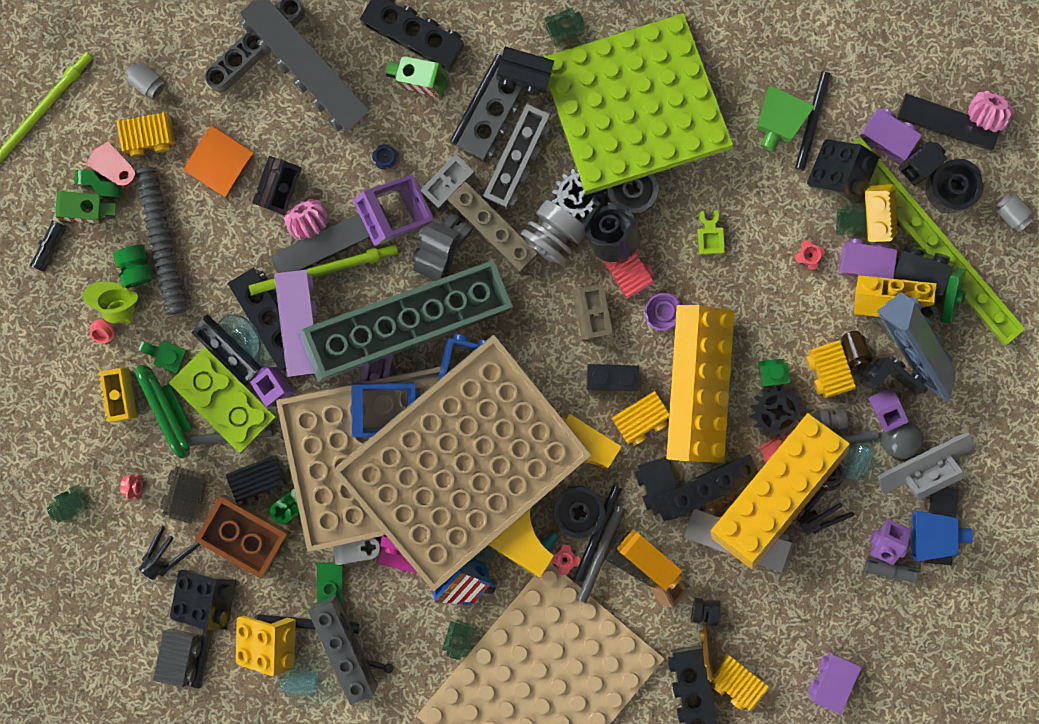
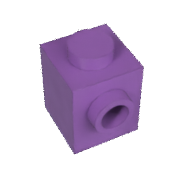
M892 388L868 398L884 432L908 423L902 405Z

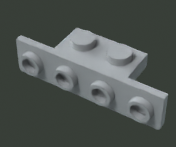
M965 432L955 436L951 440L878 475L882 493L886 494L907 484L916 498L921 500L963 479V471L954 460L974 450L970 433Z

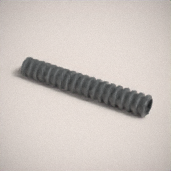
M139 168L135 171L137 177L135 183L139 185L137 191L141 193L139 195V199H142L140 205L144 207L142 213L146 215L144 222H147L146 230L150 232L147 234L151 238L149 244L153 246L151 252L155 254L153 256V260L156 261L154 266L158 268L156 275L160 276L158 283L162 285L160 291L164 293L162 295V299H165L163 305L167 307L165 314L175 315L184 313L188 310V306H185L186 298L182 296L185 293L181 290L183 284L179 283L181 276L177 274L179 272V268L176 267L178 262L174 260L176 256L175 252H172L174 245L170 243L172 237L168 235L171 232L170 229H167L169 223L165 221L167 215L163 213L165 207L161 204L164 202L160 198L162 193L158 191L160 184L156 182L158 176L154 174L156 173V168Z

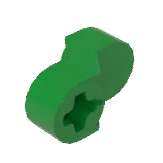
M75 170V186L92 187L104 199H122V187L114 182L103 181L97 171Z
M292 489L271 506L270 516L276 523H287L299 514L295 489Z

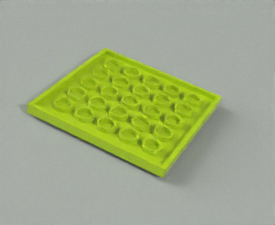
M684 13L544 57L554 60V67L548 87L585 195L733 149V143Z

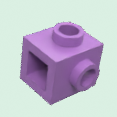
M887 519L879 530L875 529L870 537L869 543L872 544L870 555L894 565L898 558H903L908 551L911 529Z

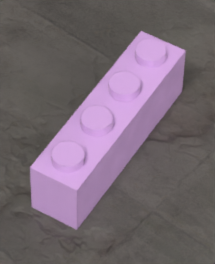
M307 270L275 273L274 279L287 377L313 374V368L299 336L302 329L313 325L312 316H317L315 301H310L309 291L313 290L312 275H307Z

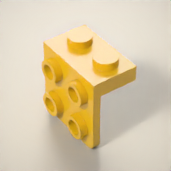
M244 615L238 617L236 623V663L273 677L294 669L296 620L285 618L270 624Z

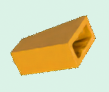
M634 529L617 547L621 554L665 591L669 587L673 589L682 579L680 576L682 570Z

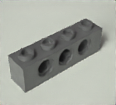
M498 68L457 143V149L482 162H485L487 157L490 159L493 157L498 147L494 143L499 135L503 137L510 124L506 121L510 113L516 114L521 104L518 98L522 91L525 92V88L515 86L516 89L513 93H503L501 90L502 85H500L501 81L496 78ZM494 105H499L504 111L500 116L496 117L490 114V108ZM480 128H489L492 131L491 136L487 139L480 138L477 135Z
M337 594L314 603L308 613L349 704L351 705L373 696L378 687L377 682Z

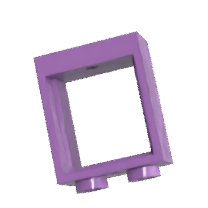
M413 174L363 191L353 199L374 246L420 230L434 221L431 209L426 204L420 191L421 188ZM399 191L414 223L391 230L377 198Z

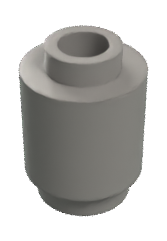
M143 62L132 64L126 72L128 76L127 82L145 97L155 99L165 87L162 77Z
M1006 194L996 203L999 206L996 212L1012 229L1015 228L1018 232L1034 220V217L1031 215L1032 211L1016 194L1012 196Z

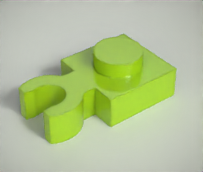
M718 210L713 211L714 217L711 221L705 219L704 211H701L699 214V220L704 225V229H697L698 255L725 253L723 227L716 228L715 225L719 220Z

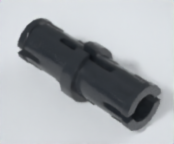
M54 220L51 221L43 240L40 239L38 242L40 246L30 266L43 272L46 271L45 269L53 253H57L59 249L57 245L65 229H67L66 226Z

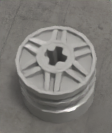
M545 200L536 212L537 216L543 221L542 225L529 221L528 226L536 233L533 234L524 229L520 235L540 256L548 261L564 266L567 260L559 252L561 251L568 256L572 255L573 252L566 245V242L570 241L579 245L586 236L584 225L557 204Z

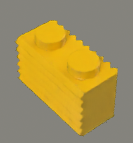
M167 112L117 121L122 152L130 154V157L144 156L145 151L155 149L156 153L166 152L170 150V146L176 145L171 115Z
M894 184L871 185L865 191L869 242L891 241L899 232L897 230L899 226L896 225L898 223L896 220L898 217L896 213L898 211L895 210L897 208L895 205L897 203L895 200L897 197L895 193L897 191L894 190L896 188Z
M840 340L807 350L809 356L805 357L809 370H814L817 380H814V386L818 395L822 394L823 398H829L856 389Z
M116 368L100 371L98 375L101 376L99 380L102 381L100 383L102 386L100 390L103 391L101 395L104 396L102 400L105 401L103 405L106 411L105 416H107L106 421L119 422L138 418L130 369Z
M653 391L613 416L611 420L627 444L632 442L635 446L647 438L645 433L654 428L657 432L669 424L667 419H669L670 414L657 393Z
M728 653L725 654L713 670L714 682L710 685L721 695L724 692L732 697L730 702L738 709L743 711L746 708L750 712L770 688Z

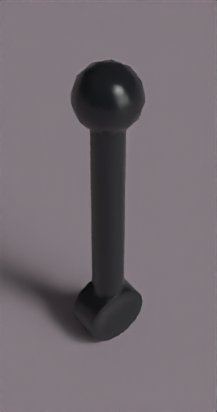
M367 660L369 666L383 669L386 673L390 674L394 670L393 665L390 663L384 665Z

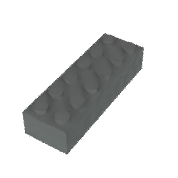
M253 0L239 13L241 19L239 21L240 26L249 35L254 33L260 39L257 41L259 47L267 55L271 52L277 58L275 64L284 74L288 71L295 78L293 84L302 93L307 91L313 97L310 101L319 112L324 110L330 116L327 121L337 132L341 129L347 132L369 112L368 108L270 0Z

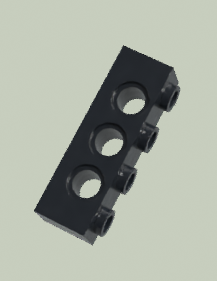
M370 0L360 18L361 24L428 61L439 63L448 72L451 71L464 47V41L461 40L462 36L450 29L447 32L439 28L440 24L433 19L426 17L424 20L417 16V11L411 7L404 5L402 8L396 5L395 0ZM389 14H396L398 16V20L393 24L385 22V18ZM411 26H418L420 28V32L415 36L407 34V30ZM432 38H440L443 41L442 45L438 48L431 47L429 42Z
M253 267L227 284L279 371L286 370L284 348L280 347L277 342L279 335L282 334L276 292L272 294L270 290L263 292V300L260 303L255 304L252 301L249 285L269 280L263 270L258 272ZM271 311L275 312L277 316L276 322L273 325H267L265 323V315Z
M751 454L744 455L653 498L663 521L676 519L750 483L758 474V470Z
M696 645L671 650L672 657H668L670 673L675 672L676 682L672 683L674 697H679L681 707L676 708L679 723L692 724L695 720L700 719L704 721V724H717L710 682L707 679V669L704 666L703 647ZM686 669H694L695 677L692 680L686 681L682 678V674ZM691 694L700 696V701L695 706L687 704V698Z

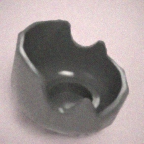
M911 422L888 432L883 430L881 433V446L889 456L898 459H909L917 455L923 445L921 430Z

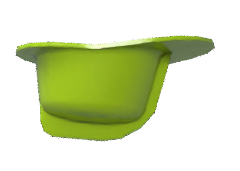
M96 282L89 285L82 295L84 302L98 310L105 321L109 323L125 322L128 324L132 322L135 303L138 300V295L135 291L122 288V285L115 282Z

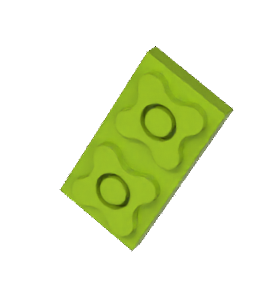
M206 347L169 382L240 454L277 418Z

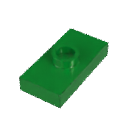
M957 267L949 276L941 315V322L951 324L957 316L959 305L963 304L966 291L962 290L966 269Z
M335 562L317 563V602L337 594L343 607V564L336 565Z

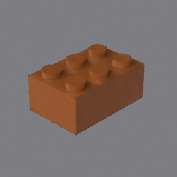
M221 495L194 541L262 579L269 572L291 532L243 504L236 503L229 496Z

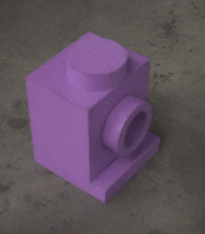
M265 366L256 373L257 377L250 382L266 407L277 406L276 400L290 397L296 392L294 387L289 385L278 367Z

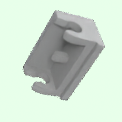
M455 154L420 191L440 211L448 203L447 199L465 181L468 183L475 176L474 171Z

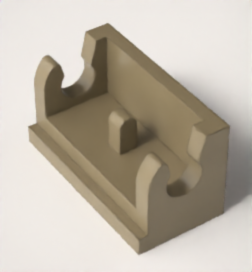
M603 284L578 288L572 291L582 341L613 334Z

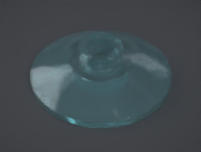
M231 314L219 321L218 324L253 359L258 355L261 347L260 336L255 326L248 319L240 315Z

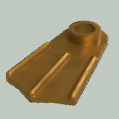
M704 625V629L699 630L701 645H703L704 666L707 669V679L710 682H714L708 627Z

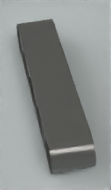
M280 0L275 5L293 27L304 17L305 11L299 0ZM289 6H298L295 14H286V9ZM246 32L207 69L205 80L216 92L228 90L266 54L260 47L254 50L250 49V43L255 39H259L254 33L249 35ZM238 56L243 58L241 65L238 67L231 66L233 58ZM224 74L222 83L213 84L215 75Z
M380 204V207L389 223V226L392 229L393 227L383 208V205ZM357 214L319 232V235H313L311 239L306 238L270 256V259L277 273L306 270L312 267V264L315 262L319 264L334 257L336 252L342 253L357 246L358 242L362 241L364 243L371 238L360 215Z

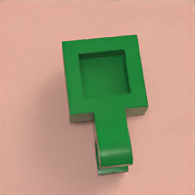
M142 341L138 349L140 352L156 357L154 365L175 373L179 372L187 352L186 349L165 341L161 342L160 347Z

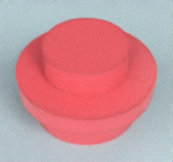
M95 320L90 326V336L94 341L105 344L114 338L115 329L105 320Z

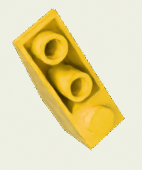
M858 275L854 314L880 317L877 311L900 292L909 298L915 297L922 308L932 306L935 300L936 283Z

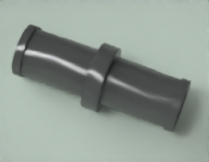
M869 556L866 558V568H864L866 573L886 576L888 580L895 578L914 584L917 581V572L919 571L918 567L897 564L896 562L892 565Z

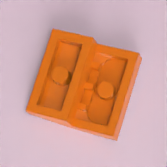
M212 125L194 150L184 171L226 198L231 193L239 176L246 170L255 152Z

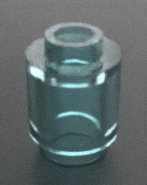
M856 443L854 448L851 447L842 465L845 472L843 476L856 483L859 479L865 480L875 459L873 458L875 451Z
M309 670L284 672V677L279 678L280 693H285L286 698L311 696V693H317L316 672H310Z

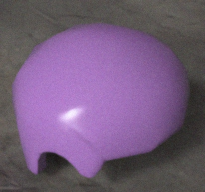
M670 293L656 294L649 299L644 308L646 323L657 331L674 329L676 327L677 305H681V302Z

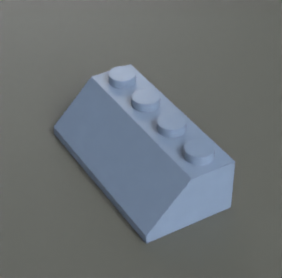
M900 292L880 308L877 313L912 371L926 381L924 384L926 387L947 402L951 399L956 371L951 364L953 358L946 350L942 349L943 341L935 332H932L931 327L933 325L921 313L922 306L919 301L913 296L909 298Z

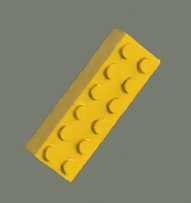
M677 305L667 459L724 463L735 310L702 305Z
M807 413L711 529V538L753 570L849 452L850 443Z

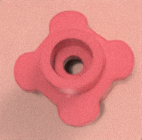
M806 240L802 242V249L795 255V260L797 263L807 265L810 270H815L818 267V261L824 256L825 251L822 247H818L812 244L811 241Z
M129 474L122 479L120 490L121 494L126 496V499L131 500L132 497L139 499L143 491V482L140 474L135 476Z
M565 544L561 547L560 551L553 554L554 556L550 561L552 564H556L561 575H567L572 567L580 564V557L575 556L571 551V546ZM564 557L568 559L567 562H563Z

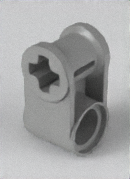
M374 537L333 546L335 564H349L375 558L381 551L380 544L382 539ZM368 541H370L371 545L376 546L372 553H370L368 548L365 549L364 547Z

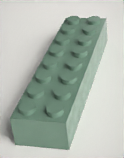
M492 260L302 329L299 336L319 383L502 315L513 306L496 264Z

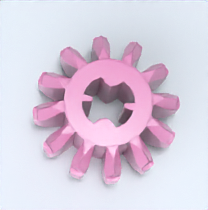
M985 91L984 93L978 92L969 106L968 115L972 122L977 123V127L981 126L985 131L990 129L993 132H997V130L1003 131L1009 124L1014 109L1011 106L1012 103L1006 101L1004 96H999L996 92L992 94L989 91Z
M313 199L294 205V208L288 210L287 215L284 217L289 233L294 239L304 240L307 237L311 239L315 234L319 235V232L324 230L329 222L324 206L319 200Z

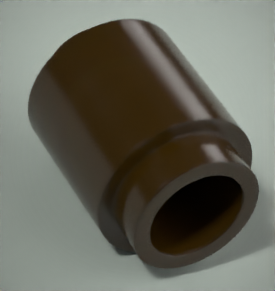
M850 331L841 337V345L849 368L855 370L867 368L873 357L865 336L861 335L860 331Z

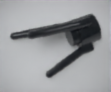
M821 488L801 510V516L796 518L805 533L810 535L854 516V513L850 512L823 523L822 520L842 508L843 504L838 503L818 515L815 509L810 512L811 508L827 492V490Z
M161 526L147 553L143 556V562L139 566V570L151 580H155L158 575L163 577L169 569L193 552L200 544L195 542L164 566L165 560L161 556L174 538L169 536L158 552L153 553L165 530V527Z

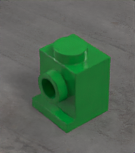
M783 359L758 362L761 387L790 383L788 363H784Z

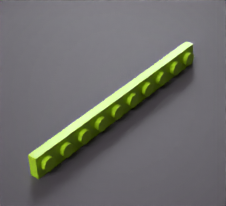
M860 136L852 142L863 145L872 151ZM879 159L867 188L871 185L894 184L896 186L894 190L897 191L895 193L897 196L895 198L897 208L895 210L898 211L896 213L898 224L917 246L925 249V253L931 255L941 253L949 256L950 261L954 262L951 273L957 267L966 269L962 290L966 291L965 302L1003 346L1009 344L1025 330L1023 325Z

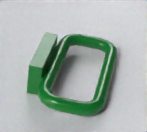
M137 366V379L170 448L178 458L189 457L191 451L184 433L193 428L173 387L170 384L161 387L155 373L149 366Z

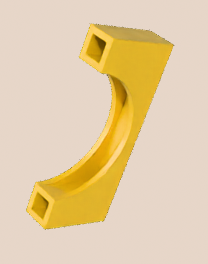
M571 414L566 419L561 417L591 454L583 463L593 464L604 470L608 469L622 446ZM530 509L487 545L538 578L542 576L554 556L543 547L536 537L531 524Z

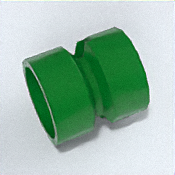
M144 244L126 247L113 252L115 265L121 269L119 278L122 288L136 287L155 279L151 265L146 264L149 258Z

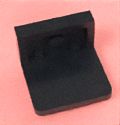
M827 139L822 144L807 184L812 188L837 192L850 201L861 204L880 157L863 145Z
M889 357L878 358L873 365L869 363L870 365L863 369L860 374L863 378L859 383L866 388H878L890 374L914 394H925L929 390L924 385L926 381L916 373L912 375L904 370L905 364L895 357H892V359Z
M180 570L177 575L171 607V619L205 630H227L233 596L235 594L236 579L210 577L188 570Z

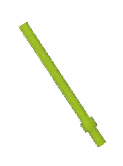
M85 52L73 66L70 65L64 71V77L0 148V164L71 83L78 81L82 76L81 72L93 60L89 53Z
M396 244L381 249L371 248L363 254L306 269L307 275H312V278L368 262L371 265L380 262V259L397 255L398 249ZM275 279L249 285L251 295L276 289Z

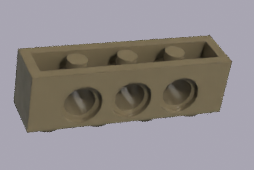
M466 181L447 199L448 203L519 274L537 257L538 253Z

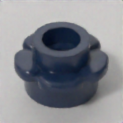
M386 144L378 146L372 154V159L376 162L375 165L380 169L392 168L396 164L397 152L393 147H389ZM383 155H387V159H383Z

